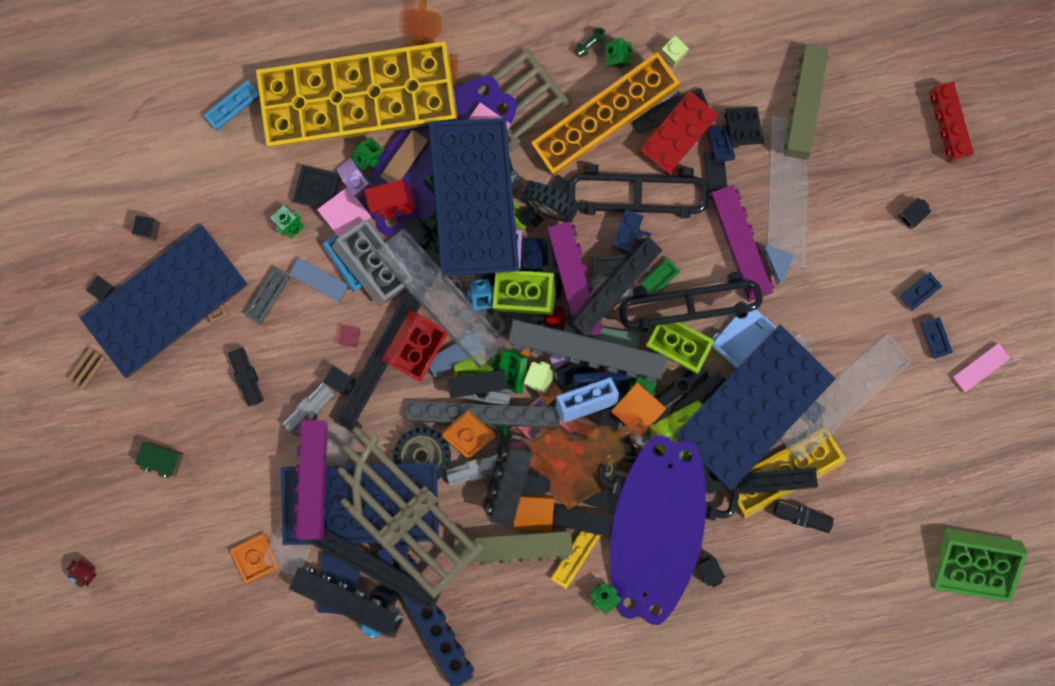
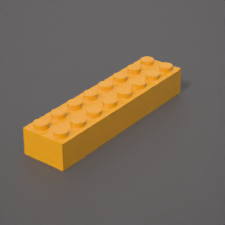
M657 52L531 143L552 174L557 176L681 87L680 82L659 52Z

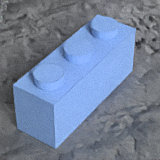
M608 378L557 396L556 409L562 422L566 423L616 405L619 393L612 379Z

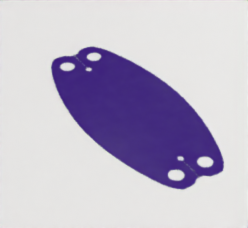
M492 76L476 78L454 89L458 120H468L479 103H482L512 124L517 102L510 94H503L499 90V84ZM486 84L490 87V93L487 96H481L478 93L480 85ZM502 102L506 103L509 107L508 112L504 115L497 112V105ZM429 126L401 130L379 160L380 162L375 166L369 177V181L374 187L388 184L389 182L380 177L412 130L416 131L426 138L429 143L402 180L412 186L417 209H413V213L402 215V213L395 214L397 224L394 227H388L383 218L370 213L366 194L360 198V203L370 214L371 218L377 222V229L383 235H395L402 232V227L415 216L423 222L425 218H430L435 214V196L422 184L424 179L432 172Z
M655 435L640 452L624 483L613 519L610 542L612 586L618 592L616 595L621 599L616 607L622 617L634 619L641 616L647 623L652 625L661 624L672 613L691 579L701 550L706 519L704 468L700 451L694 442L682 440L677 443L671 441L667 436ZM662 444L665 447L666 452L663 456L654 454L653 448L655 445ZM689 450L692 453L693 458L690 462L681 460L680 454L682 451ZM668 464H672L673 467L668 468ZM643 592L647 593V596L645 598L643 596ZM626 598L635 600L636 605L633 609L624 607L623 602ZM653 604L659 605L662 609L661 614L658 616L652 615L650 613V606Z

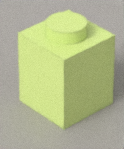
M674 36L662 48L660 55L674 68L687 55L689 48Z
M542 361L539 364L532 362L524 384L529 388L547 394L554 377L553 370L550 369L551 365Z

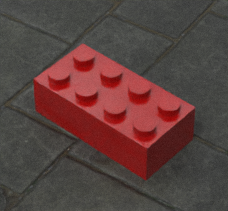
M689 90L642 146L639 153L665 175H669L719 115Z

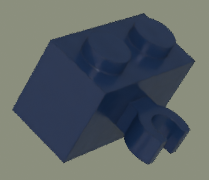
M626 209L611 248L628 254L635 240L639 242L642 236L650 237V232L638 231L644 216Z

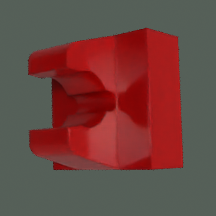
M563 307L554 308L553 315H545L550 329H554L553 325L556 323H560L561 329L564 328L566 317Z

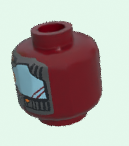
M83 558L77 562L73 560L66 569L69 571L67 579L78 587H83L84 585L88 587L97 575L95 573L96 567Z

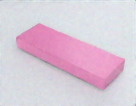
M997 343L952 378L964 393L1011 358L1000 343Z

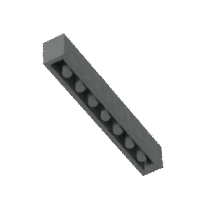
M513 320L508 344L512 345V349L522 351L524 347L531 349L530 353L542 355V352L550 354V358L560 360L561 357L569 358L568 362L580 364V361L587 362L588 367L599 369V366L607 367L606 371L618 373V370L625 371L626 376L637 378V375L645 376L644 380L656 382V379L660 380L662 378L666 356L517 320Z

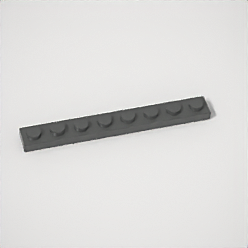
M407 401L405 419L407 422L452 424L468 409L485 425L560 428V416L556 408Z

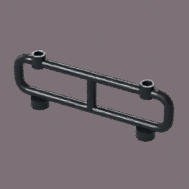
M586 164L584 165V173L573 175L568 184V197L576 201V183L580 180L635 182L634 205L577 202L579 204L578 210L584 211V215H596V211L625 212L627 209L640 213L679 214V218H691V214L703 212L708 204L709 190L707 183L702 178L694 176V168L688 167L679 168V176L599 173V165ZM642 182L698 184L701 188V202L696 207L642 205Z
M740 272L729 273L727 275L728 283L647 295L645 287L638 286L632 290V298L625 299L620 304L619 317L621 324L625 328L639 329V332L643 334L650 332V327L731 314H736L737 318L744 319L748 316V312L757 310L762 305V292L759 284L755 281L743 280ZM741 288L753 289L755 301L751 304L740 302L732 307L695 312L693 296ZM685 297L688 311L686 314L653 319L642 317L634 322L629 321L627 318L626 309L631 305Z
M621 443L619 451L611 450L602 456L597 477L604 487L611 489V494L620 496L624 484L606 479L605 473L608 461L611 458H617L635 463L638 457L634 455L636 447ZM714 475L710 476L714 481H719ZM737 486L731 491L728 509L721 511L706 507V519L716 521V517L726 519L734 514L739 499Z

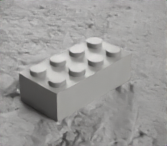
M364 220L336 239L332 246L378 307H381L406 289L414 280L367 220Z

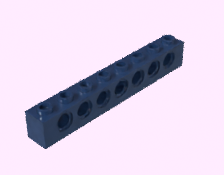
M397 542L394 547L415 569H418L419 567L414 558L410 559L407 554L409 549L406 543ZM385 548L377 551L381 560L408 573L402 566L395 564L394 558ZM401 595L450 686H460L472 679L474 676L472 672L475 671L470 661L466 662L463 656L465 651L462 645H457L454 640L456 635L451 626L447 627L445 623L447 618L442 609L438 610L436 605H434L432 616L425 617L422 614L424 607ZM439 625L442 628V632L434 634L431 627ZM443 642L450 643L451 650L443 651L441 644ZM454 659L459 660L461 666L457 669L452 668L450 662Z

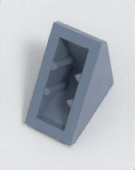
M767 245L762 251L776 284L784 281L794 255Z

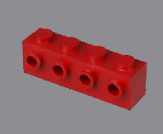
M953 81L935 86L929 91V96L934 107L935 119L939 125V133L943 140L948 162L953 163L968 159L974 155L955 83Z

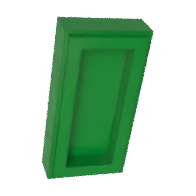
M667 258L640 285L647 289L649 295L657 294L681 271Z

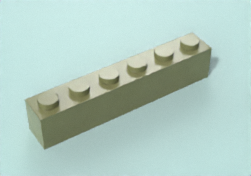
M806 44L804 50L799 52L798 61L801 64L800 67H797L795 79H798L797 85L794 84L792 96H795L789 107V113L792 115L791 120L788 119L786 124V131L789 132L788 137H785L783 141L784 156L807 160L811 154L829 48Z
M572 530L468 537L475 545L481 541L486 547L467 566L473 565V562L480 561V565L492 564L493 560H499L500 563H511V559H519V562H529L530 558L537 557L538 561L550 560L552 556H557L558 559H569V555H573ZM458 538L454 539L455 553L463 559L470 550Z

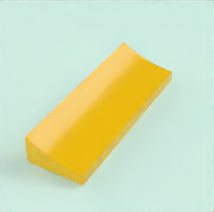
M824 427L755 465L748 473L816 467L818 479L845 464L846 458L827 428ZM796 490L739 495L737 506L744 519Z

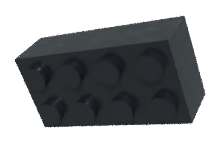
M502 436L501 442L497 445L496 453L498 455L496 461L494 460L491 470L493 474L492 478L487 482L488 493L483 498L482 508L490 523L513 526L533 452L525 441Z

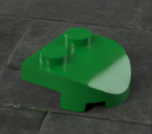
M515 349L500 350L492 357L491 367L493 371L505 370L508 389L515 394L523 393L527 357Z

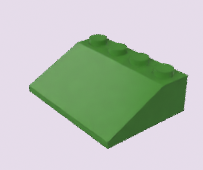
M945 528L939 549L934 589L1011 602L1028 553L1023 542L1019 540Z

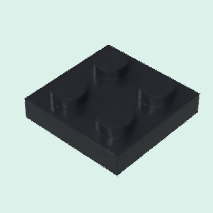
M302 165L293 203L319 209L335 197L340 175Z

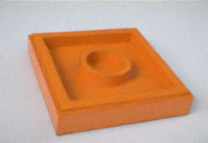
M637 382L611 412L641 437L650 425L666 410V407Z
M467 409L442 432L441 436L470 460L492 441L496 434Z
M521 494L513 530L552 532L554 496Z
M265 532L229 549L245 585L281 567Z

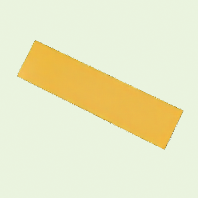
M580 531L572 543L573 555H569V559L561 560L550 579L567 589L600 538V535Z

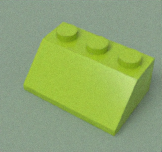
M517 271L495 274L494 310L553 315L555 301L554 273Z
M679 322L655 326L646 347L698 374L715 340Z
M696 401L650 425L651 438L659 434L669 437L673 442L679 443L673 435L702 404ZM662 444L655 445L665 454L666 449ZM689 450L682 451L680 454L681 460L692 455Z

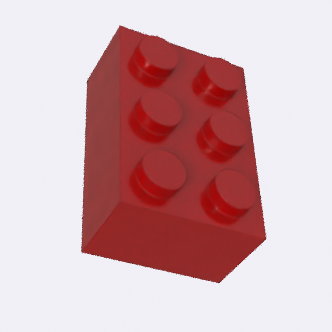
M404 180L365 189L370 213L383 218V220L392 219L398 213H402V215L411 214L413 209H417L412 186Z
M410 310L382 361L421 382L449 331Z

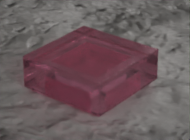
M341 325L338 344L358 348L361 329Z

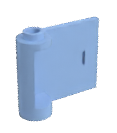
M758 310L748 312L746 318L739 319L735 317L721 334L717 332L711 338L715 340L712 348L737 369L776 326Z

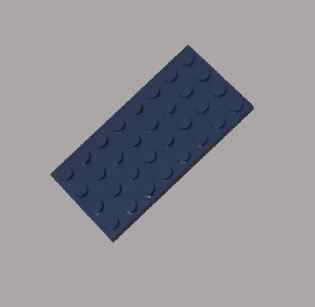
M506 118L429 122L441 277L519 271Z
M201 224L85 313L80 319L125 378H129L249 284Z
M780 324L673 436L679 442L682 440L694 442L700 451L703 465L729 491H732L836 378Z
M437 463L396 464L421 490L426 486L438 498ZM368 464L407 504L415 497L385 464ZM326 465L324 527L351 543H379L347 511V508H344L341 504V500L345 498L354 506L352 487L344 480V477L339 475L337 470L343 467L353 477L356 465ZM296 466L281 467L283 545H312L305 540L297 539V536L294 535V524L297 523L295 504H298L295 488L296 484H299ZM362 471L360 485L394 518L402 509ZM361 497L363 516L380 532L388 523ZM429 510L422 519L439 536V519ZM416 524L408 531L417 542L432 541Z

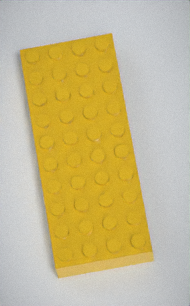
M445 41L256 70L266 146L271 149L429 126V122L458 120L449 49Z

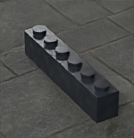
M650 237L642 238L567 324L578 335L588 336L662 252V249Z
M298 567L289 586L290 590L389 638L396 637L405 617L399 613L400 609L391 605L387 608L382 605L383 601L372 597V600L366 598V593L357 589L354 592L349 589V585L340 581L337 584L332 581L333 577L322 574L320 576L316 574L317 570L312 567Z

